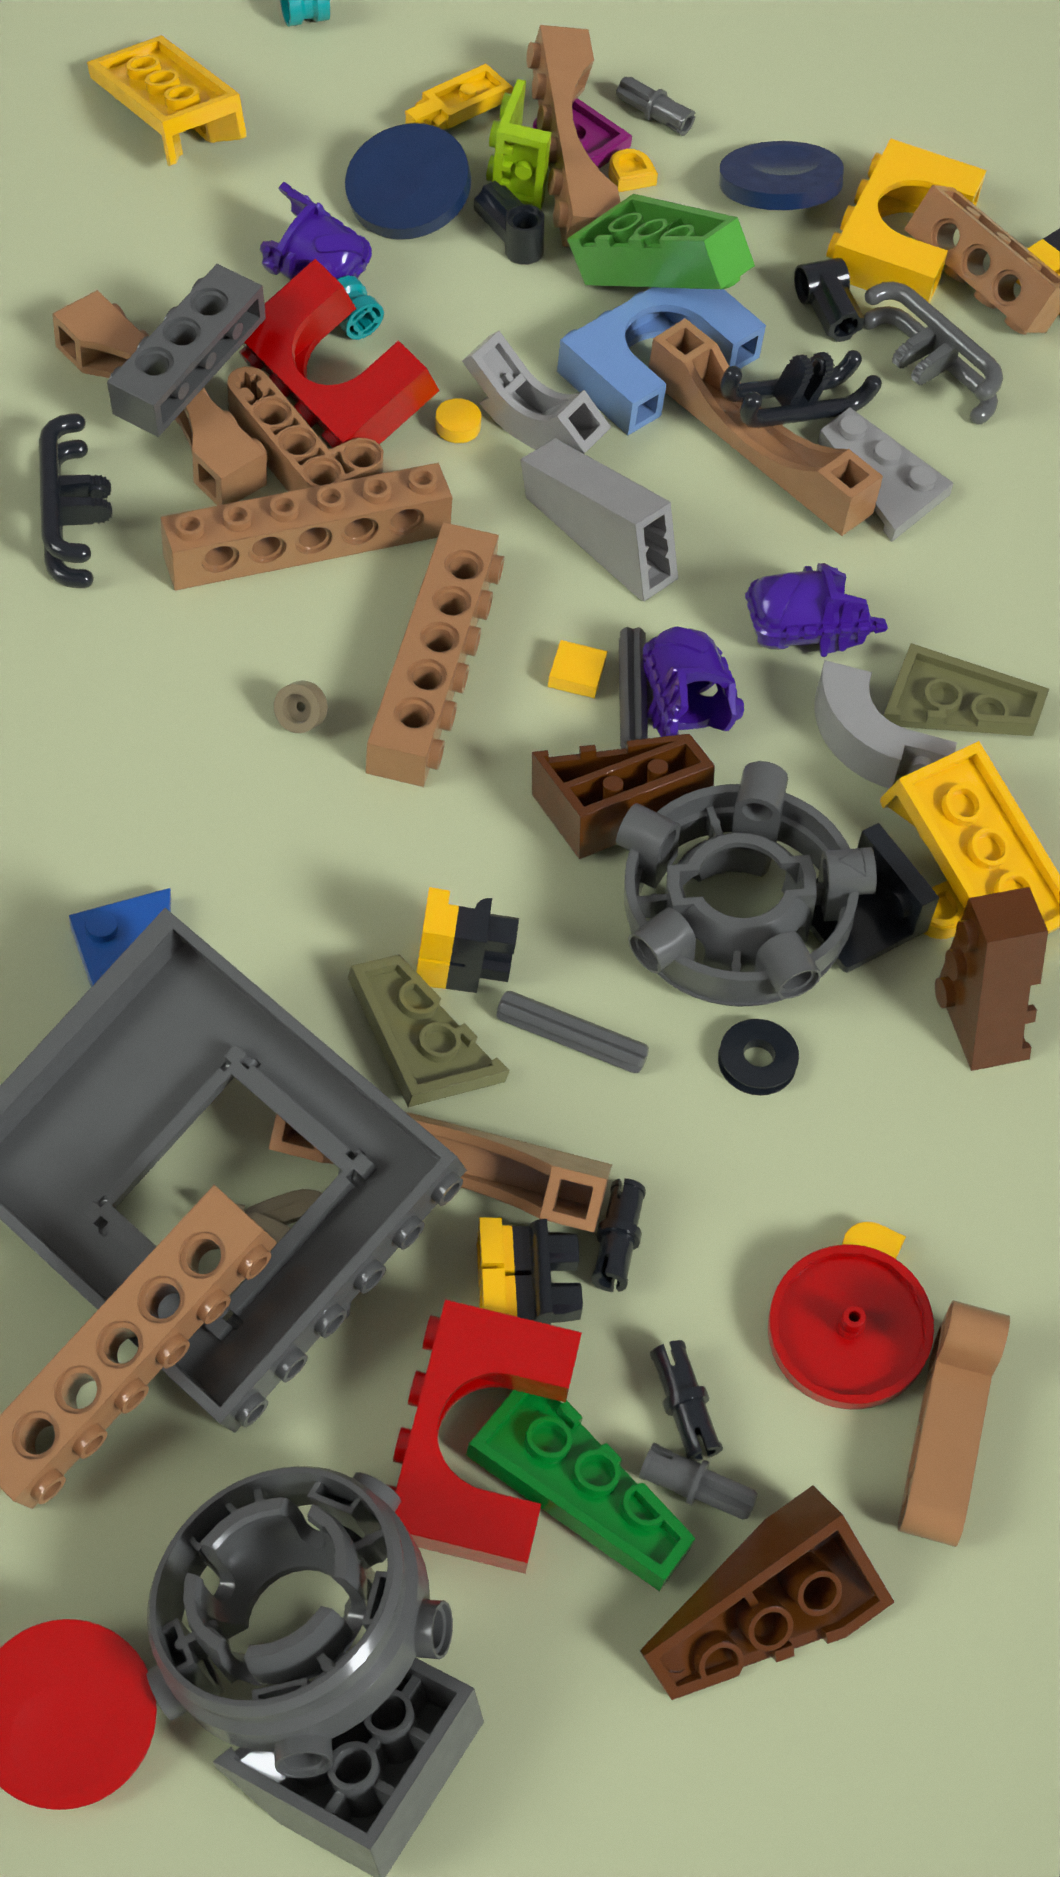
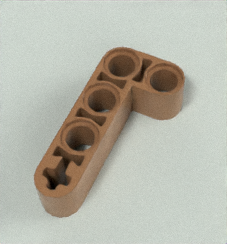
M245 366L237 368L228 376V411L233 415L238 426L251 438L258 439L263 444L268 454L267 467L288 492L383 473L384 451L381 445L368 438H356L329 450L261 369Z
M952 1300L938 1329L930 1357L899 1514L898 1531L954 1547L958 1545L970 1500L991 1379L1002 1358L1010 1325L1009 1315Z

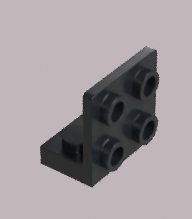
M880 823L862 831L857 847H872L876 863L877 884L875 894H863L858 897L852 930L835 961L845 973L927 932L939 900V896ZM816 905L810 930L819 942L823 944L835 931L838 921L824 922L821 905Z

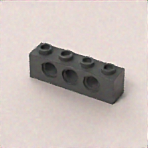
M216 264L204 278H199L193 285L191 292L177 307H173L168 311L164 321L150 336H146L141 340L132 356L111 373L107 385L112 414L159 437L266 319L263 285L219 264Z

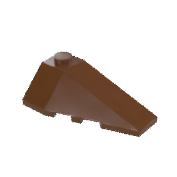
M812 1485L767 1517L642 1647L640 1652L671 1700L738 1677L745 1666L770 1657L776 1663L795 1656L794 1649L820 1639L829 1644L846 1638L892 1605L894 1600L843 1514Z

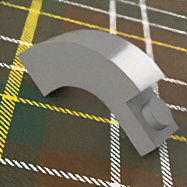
M500 331L489 335L462 360L487 395L480 402L484 410L506 432L535 450L556 438L584 454L611 428L585 390L576 394H562L538 381L526 368Z
M824 660L815 695L814 710L816 722L823 740L829 749L853 772L877 785L890 788L894 784L896 774L906 776L955 752L957 742L908 730L886 719L877 710L870 696L869 683L872 672Z

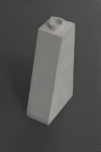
M556 438L520 459L526 498L637 598L645 601L678 579L670 501Z

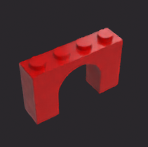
M314 259L265 303L266 319L242 344L244 347L239 351V354L250 367L263 368L286 398L289 395L297 403L293 407L311 428L318 424L324 430L320 436L330 449L356 438H368L380 445L440 390L428 369L399 340L360 375L347 382L324 385L307 379V364L314 348L325 336L356 310L343 285L322 264Z
M446 1299L441 1317L430 1315L422 1349L432 1351L426 1373L416 1370L408 1398V1405L417 1407L412 1429L401 1427L393 1456V1462L402 1464L397 1487L386 1484L400 1497L401 1503L395 1513L403 1522L419 1548L526 1574L541 1504L476 1488L461 1480L449 1468L442 1456L438 1443V1433L441 1423L450 1408L465 1395L479 1389L502 1387L566 1402L582 1332Z

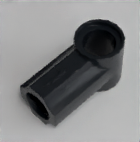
M497 181L484 185L481 192L474 198V211L505 242V254L508 259L518 264H532L539 261L544 255V213L542 210L530 204H523L505 185H500Z
M842 258L801 264L796 267L794 286L797 297L802 304L812 305L827 336L833 337L836 342L850 340L856 332L862 330L865 318L849 290L850 276L846 263Z

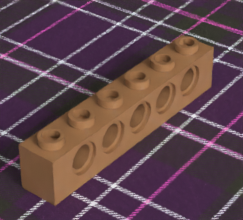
M438 462L162 516L160 518L163 557L174 590L176 591L438 538L443 522L451 524L453 497Z
M443 522L367 742L366 774L424 787L430 768L439 769L445 741L440 740L442 730L451 731L453 727L457 702L452 700L455 692L463 694L466 687L469 665L464 663L467 655L475 657L478 650L481 628L476 626L479 619L487 620L493 599V592L488 591L490 583L499 584L505 557L497 555L499 535Z
M213 1185L0 1415V1488L14 1502L33 1509L38 1503L44 1504L51 1500L65 1484V1473L79 1458L85 1459L100 1448L107 1438L108 1433L106 1429L121 1413H129L143 1401L149 1391L147 1384L163 1367L168 1369L175 1365L189 1349L190 1342L188 1340L203 1323L210 1324L218 1319L229 1306L231 1301L229 1295L245 1278L250 1280L257 1276L270 1261V1251L277 1242L218 1187ZM219 1249L221 1251V1259L218 1266L209 1273L199 1274L198 1267L202 1256L210 1250ZM179 1293L180 1303L176 1312L167 1318L160 1319L158 1316L160 1302L169 1294ZM131 1337H137L139 1345L135 1356L126 1363H119L117 1353L120 1345ZM95 1381L97 1386L95 1399L87 1407L78 1409L76 1398L80 1388L88 1382ZM53 1426L55 1439L52 1446L46 1452L37 1454L35 1441L38 1434L44 1428Z

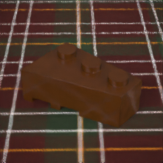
M690 734L627 741L626 748L597 751L595 745L579 746V754L549 757L548 750L532 752V796L577 857L582 859L617 845L616 838L620 825L634 804L638 803L658 812L665 805L685 794L714 786L715 765Z
M1030 887L969 898L962 918L957 922L956 934L951 947L946 951L945 962L940 976L935 980L937 1002L942 1009L946 1008L971 1071L1030 1060L1032 1047L1029 1042L1025 1041L1024 1030L1025 1024L1035 1022L1037 1013L1034 1004L1028 1005L1030 988L1032 985L1041 984L1048 938V929Z

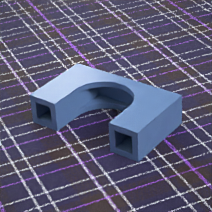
M652 287L645 292L641 291L635 294L629 301L615 309L603 312L597 319L578 330H571L560 339L557 372L579 392L585 390L596 407L628 436L662 415L666 383L629 349L631 346L642 340L655 338L686 318L718 344L729 366H737L741 369L760 358L766 325L724 289Z

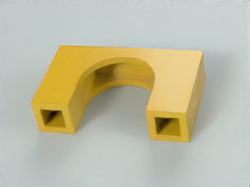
M890 138L883 154L875 153L867 176L870 179L861 180L854 199L856 206L848 205L840 226L842 233L834 232L826 257L831 259L842 258L850 276V285L868 290L882 282H898L912 288L930 303L939 285L948 250L901 235L891 229L882 218L895 213H915L932 185L954 187L976 206L987 170Z

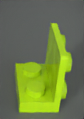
M517 79L512 93H505L503 96L499 115L501 121L494 120L491 127L489 147L495 148V155L492 154L490 156L486 180L491 182L497 181L500 185H505L523 204H530L542 209L545 200L552 132L522 126L526 80Z

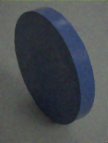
M419 123L397 125L371 137L354 154L345 177L346 195L357 220L365 228L379 236L400 240L426 236L447 225L461 211L471 189V171L461 144L445 130Z
M795 141L760 142L738 148L722 159L720 163L719 186L728 198L749 207L765 210L804 209L823 204L839 194L843 187L844 165L836 154L817 145Z

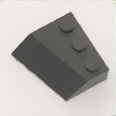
M350 1649L346 1654H344L335 1665L341 1662L351 1652L352 1649ZM415 1657L402 1682L376 1711L345 1733L332 1738L333 1765L324 1774L310 1778L282 1776L276 1772L274 1767V1752L255 1751L241 1747L236 1751L230 1747L216 1758L213 1763L221 1773L279 1824L373 1877H386L483 1725L484 1720L473 1687ZM323 1672L321 1675L317 1676L314 1680L311 1681V1683L316 1679L320 1678L321 1676H323L325 1673Z

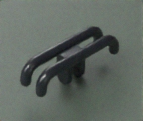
M851 350L846 353L837 366L833 364L834 359L832 360L831 355L825 352H818L810 358L807 355L804 356V354L796 355L789 360L790 363L786 365L779 378L739 384L743 375L741 369L737 366H730L722 376L720 390L722 396L728 401L742 402L740 406V419L744 424L751 428H764L837 417L849 407L854 411H858L873 400L879 392L882 382L877 375H870L852 394L846 397L818 401L824 390L835 388L844 383L860 366L862 362L861 353L857 350ZM775 397L781 405L779 407L759 409L762 405V399Z
M77 413L57 416L50 420L40 433L41 536L44 543V562L48 574L56 582L66 587L87 588L92 585L94 580L92 572L87 569L70 568L64 562H87L91 557V550L86 544L66 542L63 539V526L90 525L109 521V518H112V505L105 498L111 495V483L106 477L96 474L94 476L90 474L61 475V465L65 461L82 458L88 452V446L83 440H69L58 444V439L61 436L80 432L85 428L86 421L84 417Z

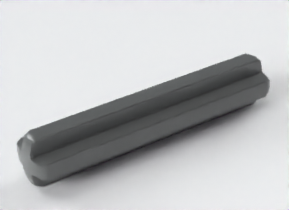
M625 627L620 631L619 699L620 746L622 749L626 748L627 741L648 738L647 677L643 668L644 662L642 657L643 647L646 644V633L640 627L634 629Z
M506 991L497 1007V1018L501 1021L629 1072L639 1073L646 1062L649 1047L645 1043L516 992Z

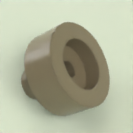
M296 681L283 687L277 693L274 700V713L278 722L286 730L293 733H305L319 726L327 714L328 705L323 691L316 684L309 681Z

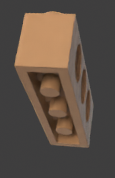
M931 186L904 230L918 241L948 250L944 271L956 281L961 283L967 282L976 290L974 293L975 298L982 304L992 309L997 308L1007 317L1004 321L1011 329L1023 335L1027 333H1046L1060 313V276L954 187ZM958 228L960 237L957 245L955 246L953 242V236L956 229ZM988 253L990 257V265L988 270L985 272L983 267V261ZM1019 279L1021 291L1016 298L1014 295V284Z

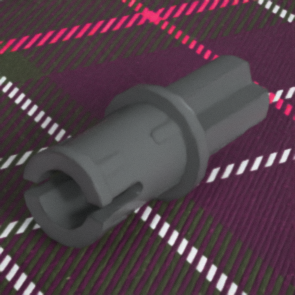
M624 77L620 81L616 90L617 97L644 112L645 119L650 122L654 119L681 136L689 132L695 121V111L669 98L667 92L663 89L655 91L633 77Z
M653 1443L651 1449H649L639 1478L660 1485L686 1497V1504L692 1506L695 1499L742 1520L749 1518L757 1501V1492L754 1489L708 1470L709 1461L703 1460L702 1463H698L659 1446L657 1443Z

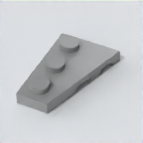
M849 407L820 430L819 445L833 449H850L883 476L874 511L885 524L883 531L891 542L950 496L953 487L952 481Z

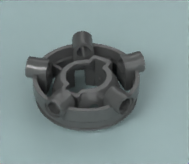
M766 761L751 762L745 766L740 784L711 786L690 792L671 801L658 812L636 803L627 812L617 833V845L629 850L624 880V906L631 931L628 940L632 952L647 970L655 974L657 973L667 983L681 992L706 1002L737 1007L759 1006L798 997L806 993L819 982L820 978L835 963L848 940L854 923L859 895L875 894L877 874L872 847L850 849L843 835L824 814L805 801L786 793L788 774L783 768L774 763ZM709 836L708 840L697 844L689 850L678 864L672 865L678 856L679 846L699 837ZM777 841L792 847L802 855L793 856L788 850L778 844ZM772 859L781 869L786 871L785 881L781 889L784 895L779 903L770 911L750 918H737L725 915L712 908L703 896L686 898L683 890V885L691 878L701 882L715 874L726 872H745L763 877L768 872ZM813 864H814V865L818 868V870H819V876H818V882H817V883H816V872H815V869H814ZM667 872L666 894L654 893L640 896L644 884L655 889ZM816 905H821L824 922L838 921L831 936L810 954L805 943L808 940L814 908ZM696 938L701 941L705 948L703 964L694 961Z
M291 1466L272 1469L246 1477L226 1487L201 1505L181 1526L168 1545L155 1572L148 1600V1635L157 1665L148 1669L149 1672L146 1675L151 1690L167 1718L172 1721L189 1712L203 1728L227 1743L255 1751L274 1752V1767L276 1772L282 1776L290 1778L315 1777L324 1774L333 1765L332 1738L345 1733L376 1711L402 1682L415 1657L429 1659L444 1658L449 1650L452 1639V1610L449 1603L445 1600L430 1599L429 1579L422 1554L413 1537L395 1513L401 1503V1499L396 1492L380 1480L361 1472H356L352 1478L327 1468ZM312 1505L307 1515L308 1521L320 1531L312 1528L306 1522L298 1508L299 1506ZM387 1558V1572L376 1571L375 1573L371 1567L377 1563L384 1562ZM207 1566L220 1578L218 1589L214 1595L205 1587L203 1579L200 1577ZM304 1570L319 1571L331 1576L349 1595V1599L345 1604L343 1618L332 1608L320 1606L306 1624L289 1636L272 1643L249 1645L246 1654L231 1651L228 1639L249 1628V1619L258 1598L280 1577ZM184 1611H186L188 1624L192 1633H190V1631L182 1623ZM363 1625L366 1629V1632L364 1633L363 1637L351 1650V1652L341 1662L335 1665L342 1658V1656L350 1649L352 1643L354 1642L356 1636L358 1635ZM211 1660L231 1684L240 1679L253 1685L267 1687L252 1690V1700H234L219 1697L217 1695L221 1694L223 1689ZM323 1672L325 1673L323 1676L316 1679L312 1683L309 1681V1679L319 1676Z

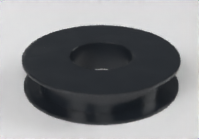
M748 1019L733 1025L723 1036L718 1052V1064L724 1078L736 1089L758 1096L774 1094L784 1089L792 1081L799 1062L798 1046L791 1034L782 1026L764 1019ZM753 1047L763 1048L770 1053L773 1062L764 1067L754 1066L746 1060L744 1052Z

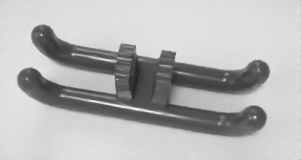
M882 282L869 288L864 295L865 301L868 304L877 305L884 300L898 301L928 325L925 328L907 312L891 306L877 307L863 315L865 318L863 327L870 330L881 324H890L899 328L910 338L895 350L892 362L900 369H904L909 364L928 355L915 366L911 379L920 386L924 383L926 384L927 381L932 380L945 370L949 371L980 400L979 405L970 413L971 421L977 425L988 421L996 411L998 404L996 393L1000 390L1003 381L1002 369L997 361L907 285L898 282ZM958 353L984 374L985 379L958 356Z

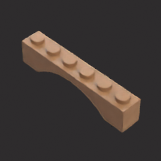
M540 25L535 42H530L528 45L526 62L527 67L533 69L532 98L538 100L539 105L537 128L552 132L548 162L550 169L548 193L549 195H554L555 199L553 223L555 228H560L562 246L570 247L567 238L619 204L620 197L618 187L599 170L587 155L578 138L573 122L572 104L584 91L594 62L589 29Z
M98 290L52 313L56 347L85 374L109 378L115 368L122 366L132 356L141 340L149 336L146 331L138 330L126 318L119 305L116 303L111 304ZM203 388L175 419L190 444L193 459V481L217 506L238 502L267 485L268 454L263 444L258 439L251 438L238 426L233 415L229 411H223L210 399L205 388Z
M686 318L653 338L649 369L666 383L665 393L829 527L843 536L873 514L883 479L879 472L850 449H833L814 444L794 434L783 425L751 428L744 424L740 419V406L742 402H730L721 394L720 382L725 370L730 366L718 344Z
M406 1112L452 1151L462 1162L467 1171L461 1177L463 1179L461 1188L497 1199L539 1219H547L550 1222L594 1233L600 1217L612 1164ZM276 1114L268 1149L320 1163L334 1164Z

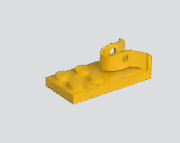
M162 35L87 62L91 79L162 135L168 166L176 164L179 157L183 154L179 133L186 130H195L210 143L246 138V128L239 93Z
M980 741L899 778L880 798V804L883 809L886 807L890 808L916 827L920 838L930 850L964 909L968 899L971 897L1030 887L1048 929V934L1060 928V874Z

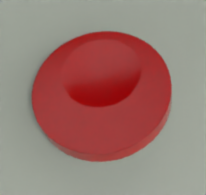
M834 1245L819 1249L803 1257L783 1276L776 1288L769 1310L768 1338L777 1365L785 1377L799 1391L827 1406L859 1410L887 1403L901 1395L914 1383L920 1375L932 1348L934 1318L924 1288L913 1273L901 1262L874 1248L861 1245Z
M60 1619L29 1627L12 1637L0 1648V1787L5 1792L26 1804L51 1810L75 1809L93 1804L111 1795L127 1782L139 1768L154 1735L157 1706L156 1698L146 1675L149 1671L139 1654L126 1640L112 1630L96 1623L77 1619Z

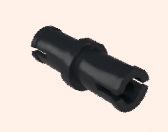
M627 1178L624 1179L623 1192H621L622 1182L620 1179L612 1182L606 1218L599 1223L596 1234L600 1246L591 1281L597 1288L608 1292L614 1291L615 1279H617L616 1289L618 1292L626 1289L632 1252L639 1247L642 1236L638 1222L646 1189L640 1182Z
M683 1340L670 1341V1351L675 1363L674 1366L670 1363L664 1344L654 1348L650 1352V1357L654 1361L666 1395L662 1402L667 1415L674 1417L686 1451V1458L698 1462L702 1461L703 1457L697 1436L702 1438L708 1458L720 1453L723 1447L718 1440L706 1407V1403L710 1399L708 1392L704 1386L698 1385L686 1351V1344Z

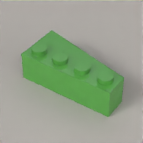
M638 194L630 195L567 238L585 285L721 290L737 284L740 281V276L755 266L738 217Z

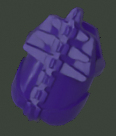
M283 182L278 189L290 200L291 212L296 218L290 224L279 243L273 240L261 243L260 251L263 254V267L273 275L282 273L291 280L310 262L316 259L337 280L348 275L359 278L361 273L366 270L367 264L372 257V248L369 241L365 237L357 235L354 230L345 226L335 217H332L330 213L324 210L321 203L317 202L315 204L307 195L301 194L299 191L292 189L289 184Z
M818 563L817 569L814 571L812 566H805L803 571L763 576L760 579L754 580L745 593L754 631L758 637L757 642L760 646L771 650L786 649L789 646L819 644L821 656L826 657L829 653L843 652L847 648L863 644L867 635L871 632H875V634L885 632L888 626L885 619L871 617L866 599L845 594L846 574L826 563Z
M675 626L661 632L643 647V668L653 690L654 697L647 712V717L652 719L653 729H657L661 737L679 735L678 730L699 729L709 726L722 731H729L736 720L741 719L743 716L744 702L741 698L737 697L735 679L729 670L727 660L721 656L723 652L715 645L714 640L703 631ZM716 683L718 691L714 696L700 694Z

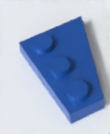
M171 888L69 915L70 928L91 987L164 908L171 912Z

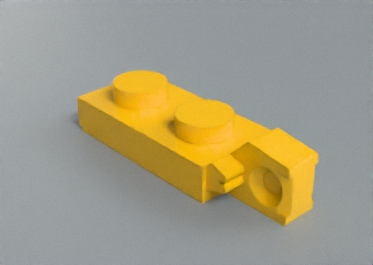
M485 63L422 92V99L414 107L405 111V124L419 123L432 125L443 130L449 129L501 105L504 94H511L514 87Z

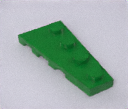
M513 1390L471 1440L466 1456L528 1500L540 1503L541 1509L660 1592L691 1550L696 1538L645 1483L637 1484L620 1466L621 1457L607 1442L601 1445L581 1424L583 1417L567 1400L562 1403L561 1401Z

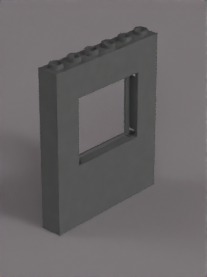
M164 908L0 1085V1220L98 1310L157 1247L115 1208L234 1077L341 1169L342 1172L270 1251L271 1259L266 1267L254 1278L243 1281L230 1296L229 1306L218 1319L210 1324H202L188 1340L190 1342L189 1349L175 1365L168 1369L162 1368L174 1382L218 1423L235 1433L241 1426L248 1427L263 1414L268 1406L266 1397L281 1380L286 1383L301 1371L308 1360V1356L305 1353L320 1336L327 1338L340 1327L347 1316L345 1308L359 1292L365 1294L378 1284L386 1271L384 1264L398 1248L404 1250L416 1241L425 1227L423 1222L425 1217L437 1204L443 1206L453 1199L463 1184L461 1177L467 1170L452 1151L168 909ZM355 1170L357 1172L356 1177L349 1181L347 1178ZM179 1293L169 1294L160 1302L158 1308L160 1319L167 1318L176 1312L180 1303ZM231 1310L233 1315L228 1320H224L223 1317ZM129 1338L138 1347V1338Z

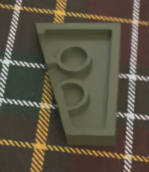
M910 643L883 716L890 722L907 728L1033 736L1049 688Z
M400 954L351 966L348 980L408 1107L506 1081L510 1070L497 1057L492 1060L476 1044L478 1036L465 1023L460 1026L439 1005L441 997Z

